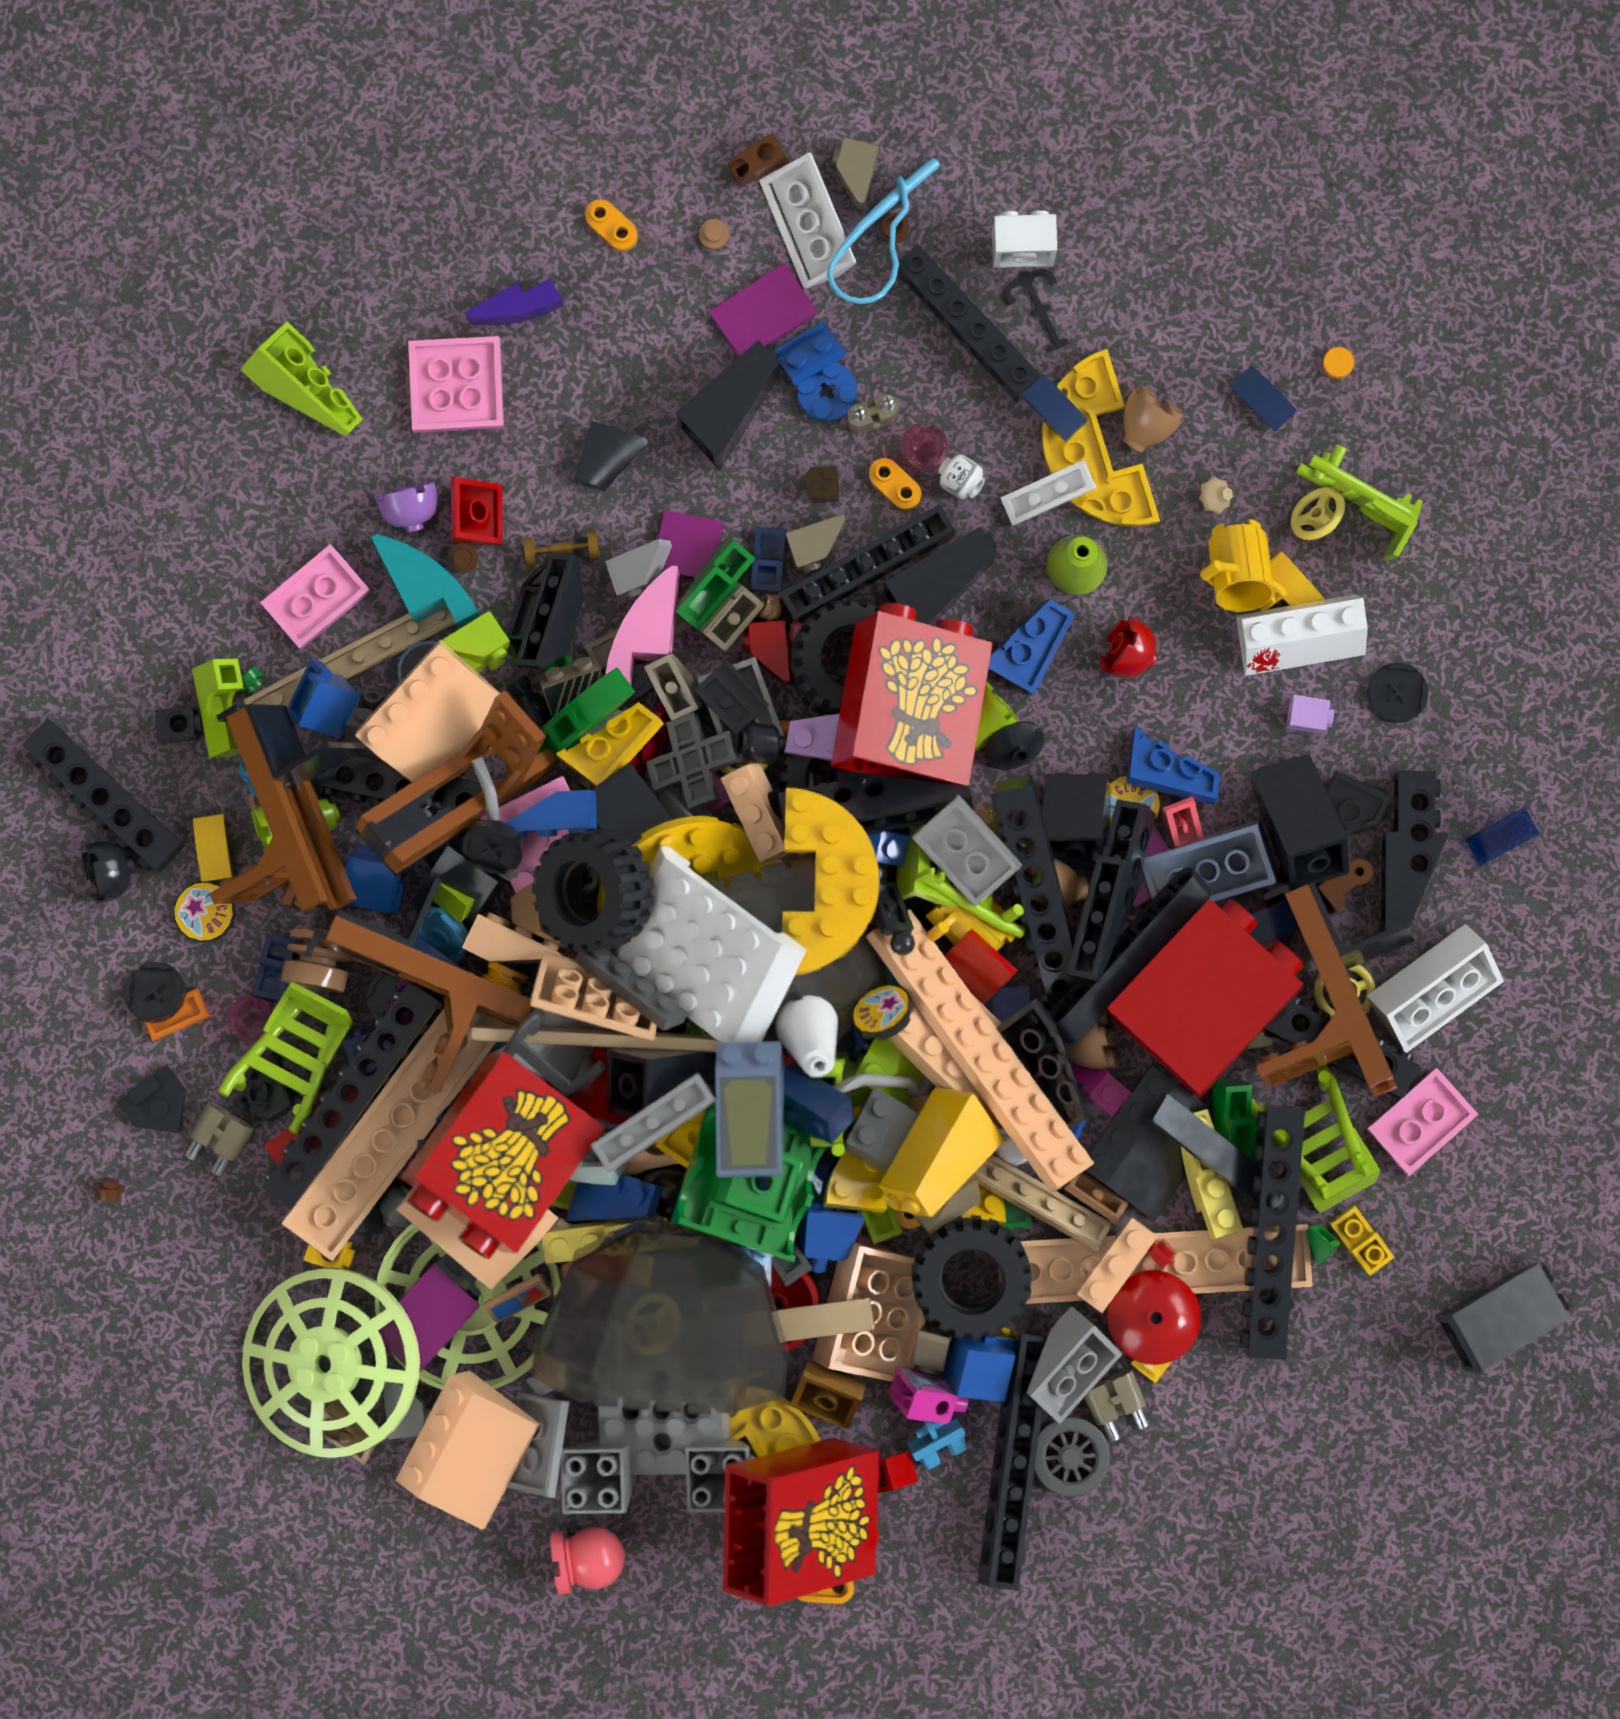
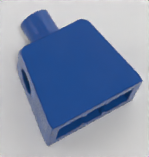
M812 1200L810 1208L802 1216L797 1228V1244L803 1255L809 1258V1263L812 1267L811 1271L823 1273L826 1271L828 1260L843 1261L847 1259L865 1219L861 1210L824 1207V1200Z

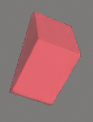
M1193 797L1164 807L1160 811L1173 847L1204 838Z

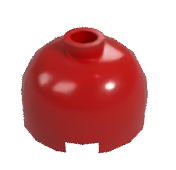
M1128 616L1127 621L1120 619L1111 629L1105 641L1111 643L1106 657L1100 655V668L1102 671L1119 678H1135L1146 669L1152 668L1156 662L1155 635L1142 621Z

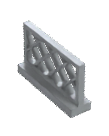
M697 1073L591 1146L606 1170L611 1173L715 1103L716 1088L706 1084L700 1074Z

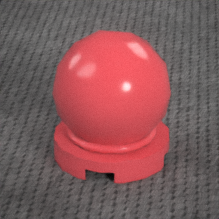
M587 1527L577 1531L570 1539L565 1536L564 1531L551 1533L552 1562L559 1561L558 1577H555L558 1595L572 1593V1586L575 1583L585 1589H600L611 1585L621 1575L625 1551L618 1537L606 1528Z

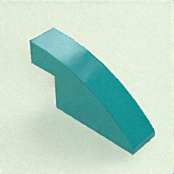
M378 534L371 537L415 623L447 607L459 629L480 617L479 612L465 590L440 564L419 550L400 541Z

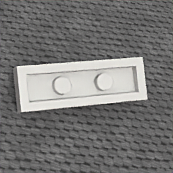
M1082 460L1001 497V500L1012 526H1015L1095 490L1097 487L1086 461Z

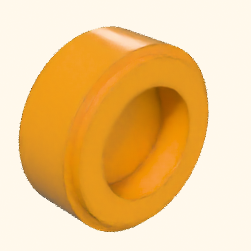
M1343 347L1330 349L1323 359L1325 373L1335 379L1346 377L1354 366L1353 355Z

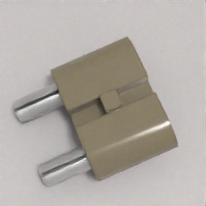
M887 394L873 398V401L871 399L852 406L847 414L849 430L855 434H862L895 422L899 411L898 400L893 395Z
M208 1102L190 1133V1137L194 1140L185 1156L190 1160H195L203 1145L214 1149V1152L220 1155L211 1171L213 1174L221 1176L229 1160L236 1162L254 1128L239 1117L230 1115V1112L224 1108Z
M1132 1369L1120 1371L1109 1376V1379L1104 1381L1099 1380L1084 1397L1097 1426H1104L1110 1442L1115 1441L1113 1435L1116 1441L1120 1438L1113 1421L1119 1419V1416L1123 1414L1128 1415L1132 1413L1138 1429H1144L1141 1421L1145 1428L1148 1426L1141 1409L1146 1405V1402Z

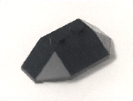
M549 553L544 559L545 562L536 568L522 584L506 634L510 640L508 650L515 666L543 669L567 654L584 601L577 556L573 554Z

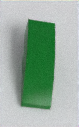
M728 535L695 577L675 611L699 630L737 587L738 583L736 581L756 558Z
M1241 1079L1218 1080L1213 1084L1212 1090L1214 1130L1255 1162L1254 1149L1257 1134V1117L1251 1115L1252 1084Z

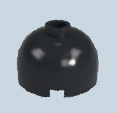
M107 841L82 845V848L87 851L82 853V863L87 881L90 879L92 886H95L97 893L91 894L95 903L100 904L112 901L122 896L130 885V874L135 873L132 857L125 856L121 847Z

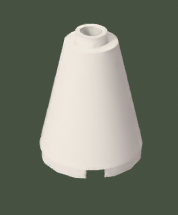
M811 995L802 996L803 999L795 1002L791 1000L779 1010L775 1020L776 1035L781 1044L807 1074L816 1077L823 1076L829 1073L834 1066L838 1018L832 1005L823 998Z

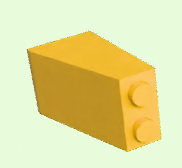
M936 1087L932 1091L879 1184L880 1189L885 1194V1202L893 1210L932 1217L1005 1141L974 1093Z

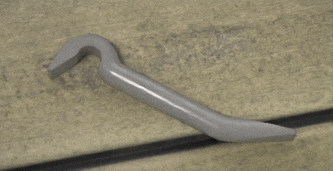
M482 757L474 759L472 764L484 792L488 819L501 821L496 790ZM512 869L507 870L505 874H499L500 877L508 881L518 877Z
M861 1073L833 1087L842 1093L861 1086L904 1088L911 1096L919 1097L928 1093L932 1082L924 1074L917 1085L916 1080L909 1076Z

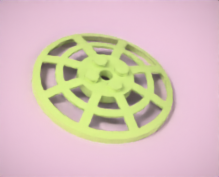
M411 1224L393 1242L385 1255L378 1272L377 1282L385 1289H387V1283L406 1287V1294L420 1279L419 1276L428 1261L435 1254L438 1253L442 1257L446 1252L430 1239L433 1245L427 1248L418 1258L410 1275L392 1271L394 1261L404 1245L420 1231ZM542 1239L536 1245L539 1251L524 1260L522 1259L492 1290H489L478 1280L475 1282V1287L482 1293L478 1301L481 1306L454 1335L450 1350L443 1347L437 1353L438 1356L447 1359L441 1378L423 1369L419 1373V1380L442 1390L449 1376L456 1374L459 1363H482L497 1358L505 1375L484 1381L492 1388L497 1389L515 1381L538 1362L554 1338L556 1322L560 1321L562 1284L556 1263L547 1264L553 1285L552 1314L534 1309L535 1304L512 1315L522 1318L515 1332L504 1343L494 1327L499 1322H495L483 1304L485 1301L506 1291V1284L521 1275L524 1281L532 1277L530 1270L545 1262ZM467 1280L460 1284L463 1289H470ZM375 1298V1313L377 1316L386 1308ZM533 1321L548 1326L546 1334L537 1349L524 1363L516 1368L508 1351L523 1337L530 1322ZM484 1333L492 1350L478 1354L462 1353L467 1336ZM395 1357V1359L406 1369V1366Z
M323 1268L306 1271L287 1279L264 1298L255 1311L246 1332L243 1345L242 1368L250 1402L258 1417L271 1433L283 1443L300 1452L317 1457L335 1458L350 1456L370 1449L386 1439L399 1426L408 1413L415 1397L419 1380L420 1356L412 1323L403 1307L387 1289L377 1281L358 1272L347 1269ZM332 1279L328 1298L309 1299L294 1306L286 1291L292 1286L308 1280ZM345 1281L367 1290L386 1309L370 1320L359 1308L340 1300ZM277 1299L284 1315L279 1318L273 1327L266 1346L252 1343L261 1316L268 1306ZM324 1307L322 1326L307 1330L299 1314L309 1309ZM338 1310L350 1315L359 1322L361 1327L351 1335L335 1327ZM392 1320L395 1321L404 1344L406 1371L387 1368L386 1350L378 1330ZM289 1323L297 1337L292 1344L290 1351L275 1349L280 1333ZM368 1337L375 1351L376 1367L362 1365V1356L358 1345ZM322 1355L327 1356L331 1362V1368L327 1373L323 1372L319 1367V1359ZM250 1356L264 1359L265 1379L272 1398L263 1406L260 1404L252 1384ZM273 1362L287 1364L291 1382L280 1391L274 1378ZM360 1378L372 1379L374 1383L371 1391L360 1406L350 1392L355 1388ZM385 1381L404 1384L396 1408L388 1420L379 1428L367 1413L378 1401ZM298 1392L307 1399L312 1400L310 1418L300 1414L287 1403ZM339 1399L350 1413L348 1416L338 1420L323 1421L325 1402ZM281 1408L292 1420L305 1427H309L310 1446L287 1436L269 1417ZM357 1422L369 1436L361 1442L347 1447L323 1448V1430L341 1429Z

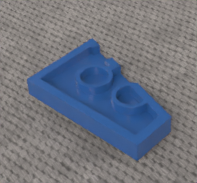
M1046 599L991 653L988 671L1026 693L1034 695L1075 613L1051 599Z
M1137 727L1134 728L1130 744L1127 784L1183 798L1193 797L1195 801L1211 805L1216 803L1219 793L1220 773L1189 756L1182 757L1168 749V744L1160 740L1156 743L1144 736V731Z
M621 1174L616 1185L578 1182L565 1222L582 1223L583 1221L601 1222L611 1219L654 1218L663 1187Z

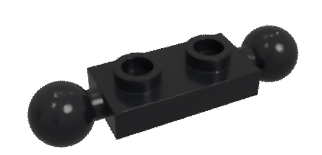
M877 862L879 894L874 916L881 934L893 935L890 939L892 951L899 956H906L915 948V939L911 934L914 926L896 882L886 881L888 876L887 868L881 862Z

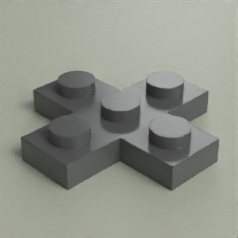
M690 713L667 722L666 725L673 752L646 761L653 790L661 792L682 784L687 808L692 811L720 801L713 772L740 762L733 733L726 731L704 739L699 716L695 713Z

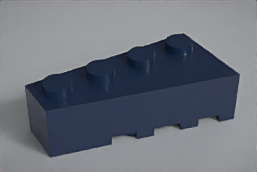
M784 1062L783 1123L788 1127L805 1132L813 1138L832 1144L853 1122L851 1098L818 1077L814 1080L810 1079L803 1068L795 1062H792L790 1065Z

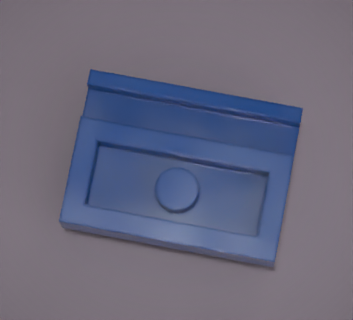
M824 321L774 349L779 355L777 361L794 386L846 356L844 348L830 329L827 328Z

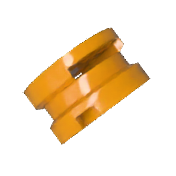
M488 961L487 967L489 969L486 974H482L481 978L521 995L520 988L529 977L503 964Z

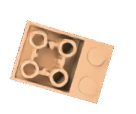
M490 912L487 917L480 914L477 915L462 946L463 949L488 961L503 965L540 963L544 951L571 958L564 954L567 948L547 939L540 943L537 941L539 935L520 926H516L515 930L509 928L512 923L511 921Z

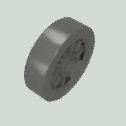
M1067 1416L1061 1424L1053 1419L1040 1429L1034 1473L1047 1489L1062 1496L1074 1497L1092 1491L1103 1481L1109 1468L1110 1451L1104 1435L1096 1426L1085 1419ZM1063 1432H1073L1071 1443H1067ZM1078 1433L1086 1436L1087 1439L1077 1446ZM1057 1435L1060 1436L1063 1443L1061 1447L1051 1442ZM1092 1443L1095 1452L1083 1453L1082 1449ZM1048 1445L1058 1451L1057 1454L1046 1455ZM1096 1457L1094 1467L1092 1468L1085 1464L1083 1458ZM1046 1460H1058L1059 1462L1049 1470ZM1080 1465L1090 1471V1474L1084 1479H1081L1077 1469ZM1063 1466L1062 1480H1060L1053 1474ZM1069 1470L1074 1471L1077 1482H1067Z

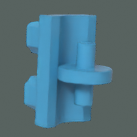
M956 1416L951 1418L947 1424L923 1421L925 1425L914 1430L917 1437L907 1442L916 1462L920 1461L926 1470L938 1466L941 1462L936 1453L937 1450L947 1446L953 1456L967 1449L963 1437L966 1434Z

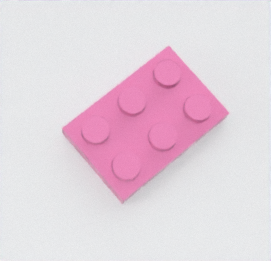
M330 544L260 603L298 648L302 650L371 591Z
M1434 1068L1409 1090L1403 1099H1399L1366 1130L1407 1176H1410L1479 1114L1439 1069Z

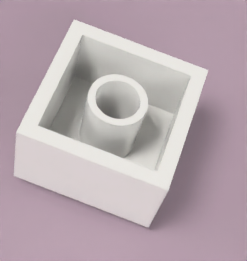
M1007 211L1000 213V216H995L992 229L993 268L1053 266L1057 253L1056 214L1049 215L1047 211H1034L1030 215H1018L1017 212Z

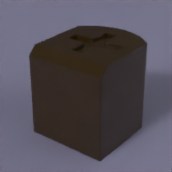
M837 466L811 467L805 476V493L812 503L839 502Z

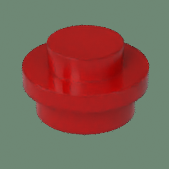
M1156 1239L1147 1251L1152 1259L1162 1268L1168 1264L1172 1265L1175 1263L1173 1255L1176 1252L1173 1247L1164 1239L1161 1241Z

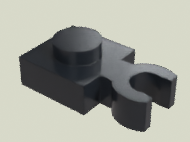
M522 675L519 679L513 678L506 684L509 693L516 697L518 706L537 727L546 724L552 719L546 700L542 698L539 692L533 693L531 683L525 675Z
M447 1253L435 1264L458 1286L464 1280H467L469 1288L474 1295L480 1296L482 1294L475 1287L477 1279Z

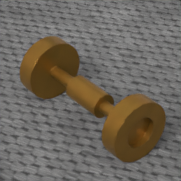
M587 530V543L572 544V541L552 543L550 544L551 547L535 548L533 536L524 537V553L527 568L537 567L536 554H572L573 550L588 548L590 559L600 560L597 530Z

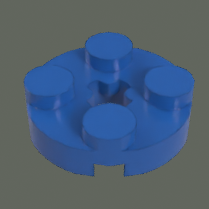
M837 361L797 384L799 405L806 415L815 420L834 422L844 418L857 399V384L853 374ZM826 384L828 387L833 386L835 388L832 392L833 398L829 399L827 396L821 398L819 396V393L822 391V385Z

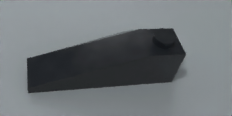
M1036 998L996 1029L1067 1124L1069 1130L1087 1119L1088 1115L1056 1024L1038 998Z

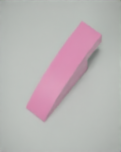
M670 566L634 602L614 639L607 662L606 674L618 667L632 686L635 660L654 662L672 653L676 619L675 609L677 607L680 579L678 566Z

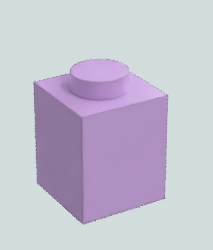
M1293 695L1290 699L1286 729L1323 734L1327 727H1332L1334 710L1329 709L1331 700Z

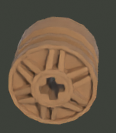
M311 927L291 929L290 938L303 941L302 945L288 944L287 950L299 954L300 958L299 960H285L281 982L290 984L293 981L304 988L344 993L348 972L335 966L336 962H350L351 957L323 946L321 942L317 941L310 959H303L313 932L318 930L326 934L328 930Z

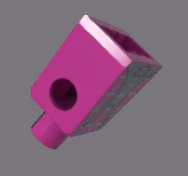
M897 1366L888 1392L890 1398L905 1417L914 1420L947 1424L950 1422L953 1412L963 1414L968 1405V1398L957 1397L943 1377L902 1366Z

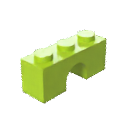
M238 658L213 659L193 668L192 673L209 758L232 757L239 755L240 751L229 723L218 722L216 715L230 708L234 694L244 687Z

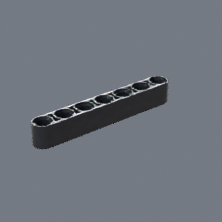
M1193 867L1183 868L1175 874L1120 934L1100 983L1079 979L1049 1012L1050 1017L1056 1024L1059 1035L1066 1043L1072 1044L1079 1041L1107 1011L1109 1005L1211 897L1212 889Z

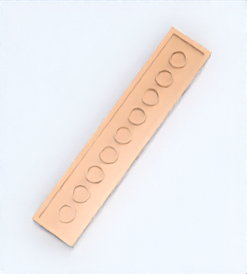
M908 910V914L914 926L911 934L915 939V948L906 956H899L892 951L890 939L893 935H882L879 927L871 931L866 936L868 941L902 988L909 993L917 1009L1052 1194L1093 1165L1094 1162L1071 1130H1069L1067 1124L1044 1095L1030 1073L1024 1068L993 1022L941 953L934 941H930L927 938L926 930L912 911Z
M443 1008L281 1224L326 1258L333 1261L417 1149L418 1139L423 1140L497 1042L473 1040L472 1027L477 1023H506L475 1010L441 1092L434 1095L423 1090L426 1082L421 1081L427 1065L436 1061L438 1053L434 1052V1048L440 1035H443L444 1032L447 1033L445 1011Z
M1308 1224L1296 1225L1292 1288L1313 1287L1310 1244L1306 1234ZM1266 1226L1264 1229V1236L1267 1239L1275 1238L1279 1233V1226ZM1254 1227L1243 1228L1241 1232L1211 1240L1208 1230L1154 1233L1158 1236L1157 1240L1161 1241L1164 1239L1173 1247L1176 1252L1173 1255L1175 1263L1172 1265L1168 1264L1162 1268L1146 1252L1129 1277L1142 1271L1159 1270L1171 1273L1182 1279L1192 1289L1194 1294L1249 1291V1286H1245L1246 1267H1251L1252 1255L1247 1254L1248 1236H1253ZM1106 1236L1101 1248L1097 1252L1073 1238L1020 1241L1028 1256L1032 1271V1291L1030 1299L1025 1304L1083 1301L1074 1292L1090 1270L1104 1256L1115 1236ZM1265 1256L1261 1263L1262 1269L1270 1270L1274 1268L1277 1262L1276 1256ZM998 1265V1270H999V1286H1000V1283H1001V1270H1000V1267H999V1265ZM1265 1286L1261 1290L1274 1288L1271 1286Z

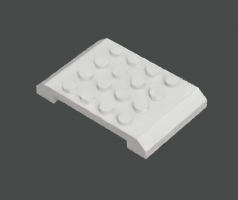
M669 846L660 847L650 868L651 871L648 872L650 879L654 881V888L651 889V896H654L653 907L648 909V912L651 913L648 922L641 924L643 930L637 937H632L631 942L612 948V954L625 964L631 966L637 975L651 982L658 991L673 999L676 1004L688 1012L687 1017L720 1043L762 1042L807 950L784 932L779 934L773 932L689 869L690 862Z

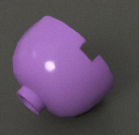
M434 481L396 488L393 493L389 494L385 491L375 495L379 511L384 520L394 527H405L406 532L424 529L423 523L434 516L438 506V495Z

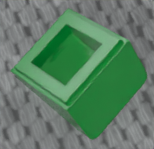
M1320 1223L1306 1230L1318 1265L1327 1261L1341 1245L1340 1241Z

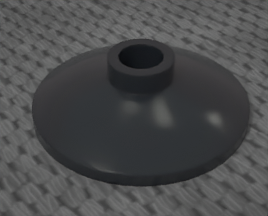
M1019 721L1004 726L989 739L985 749L986 758L993 767L1001 770H1012L1024 766L1035 759L1042 750L1044 734L1040 727L1032 722Z

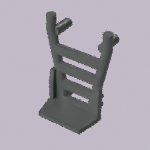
M536 1008L520 1023L502 1052H506L512 1058L517 1053L553 1084L557 1092L566 1098L590 1085L607 1070V1066L601 1060L594 1064V1058L586 1055L582 1058L577 1071V1077L571 1081L524 1042L527 1035H536L542 1020L546 1017L543 1009Z

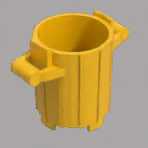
M1249 519L1248 524L1229 525L1224 528V524L1220 523L1212 529V536L1208 540L1211 564L1200 571V576L1214 587L1216 603L1220 607L1234 612L1254 611L1260 608V611L1264 612L1287 595L1285 588L1273 580L1267 534L1261 529V523Z
M992 899L991 910L998 915L1005 912ZM935 903L925 916L934 925L926 933L930 941H936L942 935H945L955 945L972 928L998 951L1006 941L1011 943L1016 937L1000 931L958 904L957 907L950 908Z

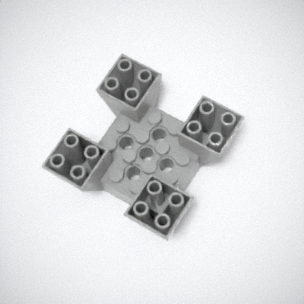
M744 1318L681 1319V1343H673L666 1351L656 1355H645L634 1350L627 1341L626 1330L620 1321L556 1322L558 1386H598L599 1440L562 1449L561 1484L563 1514L626 1513L637 1475L686 1474L688 1512H724L725 1467L729 1464L750 1459L749 1446L730 1436L728 1383L747 1382ZM658 1370H664L668 1374V1384H663L657 1379ZM659 1401L669 1405L670 1414L668 1416L660 1413L658 1409ZM689 1401H695L700 1405V1415H695L689 1410ZM628 1402H633L638 1406V1416H633L629 1413L627 1409ZM660 1433H665L670 1437V1447L663 1446L660 1443Z

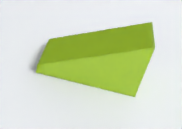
M440 883L433 899L436 904L459 922L468 917L474 903V899Z

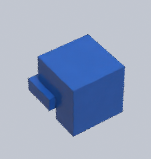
M310 658L287 709L290 717L297 725L340 738L360 694L341 675L332 673L321 661Z
M358 843L348 856L345 869L356 896V900L348 905L385 913H399L406 881L400 880L403 872L395 877L368 845Z
M990 1335L981 1336V1340L972 1341L971 1337L963 1336V1340L952 1336L943 1375L944 1380L957 1397L1005 1402L1015 1354L1012 1352L1015 1340L1012 1336L996 1335L991 1338Z

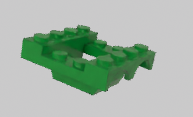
M715 1102L705 1110L670 1223L699 1233H706L784 1262H794L793 1244L800 1220L806 1210L810 1208L814 1196L812 1194L814 1171L822 1153L829 1146L811 1147L809 1134L783 1124L782 1176H767L768 1186L763 1191L757 1189L755 1177H717ZM718 1202H722V1203H725V1204L734 1206V1207H736V1208H739V1209H742V1210H745V1211H748V1212H751V1213L760 1215V1216L765 1217V1218H767V1219H764V1218L758 1217V1216H756V1215H753V1214H750V1213H747V1212H744V1211H741V1210L732 1208V1207H730V1206H727V1205H724V1204H721V1203H718Z

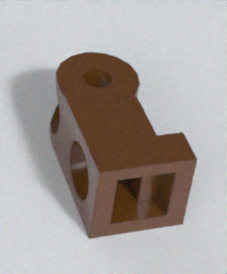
M771 133L743 150L741 154L729 161L727 167L740 187H744L775 168L788 164L789 161L775 136Z
M1354 859L1349 862V874L1326 880L1317 887L1322 901L1332 914L1347 904L1342 896L1351 889L1361 887L1370 881L1373 875V868L1365 859Z

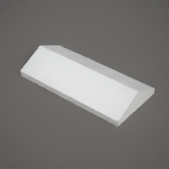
M807 153L759 180L804 289L828 281L827 271L829 263L846 239L812 153ZM769 183H772L775 193L778 197L782 210L785 214L789 227L792 231L796 244L799 248L803 261L810 275V280H808L807 275L804 271V268L802 266V263L795 249V246L788 232V229L781 215V212L774 198ZM850 247L836 263L833 272L834 278L842 275L857 263Z

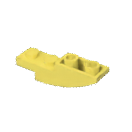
M1208 1109L1193 1113L1214 1130ZM1181 1147L1192 1198L1197 1213L1202 1212L1211 1240L1243 1231L1228 1183Z
M667 1218L618 1219L572 1224V1227L548 1230L543 1236L545 1264L601 1256L612 1258L668 1250L666 1245L669 1241Z

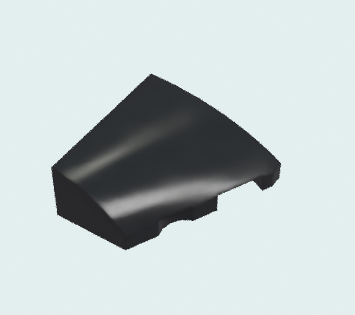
M591 421L575 474V482L605 491L614 482V479L630 465V462L647 446L648 440L632 433Z

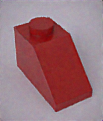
M785 620L749 623V632L743 633L744 651L751 650V658L755 657L761 667L784 686L790 685Z
M911 1451L879 1457L881 1477L878 1484V1493L893 1491L918 1482Z

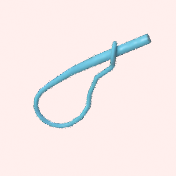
M935 158L928 160L905 181L902 176H898L897 188L882 199L856 225L838 248L829 263L827 271L829 286L837 296L847 302L856 304L873 303L884 297L895 283L899 267L895 250L896 226L908 212L909 201L907 194L940 167L939 162ZM900 201L903 208L890 224L889 250L893 266L889 281L880 292L871 297L857 298L845 294L834 281L833 272L836 263L870 225Z

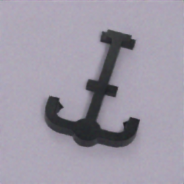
M1039 269L1032 273L1023 271L1019 274L1017 280L1007 285L1004 293L1008 305L1017 301L1011 296L1012 289L1020 285L1027 288L1037 308L1032 313L1034 317L1041 316L1054 344L1048 346L1050 352H1053L1069 344L1067 338L1060 341L1046 313L1051 308L1049 304L1042 305L1032 284L1035 278L1042 275L1048 278L1049 285L1056 284L1057 280L1053 273L1047 269Z

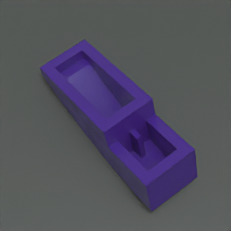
M549 278L524 293L518 283L464 313L471 325H505L527 321L548 314L564 305L562 298Z

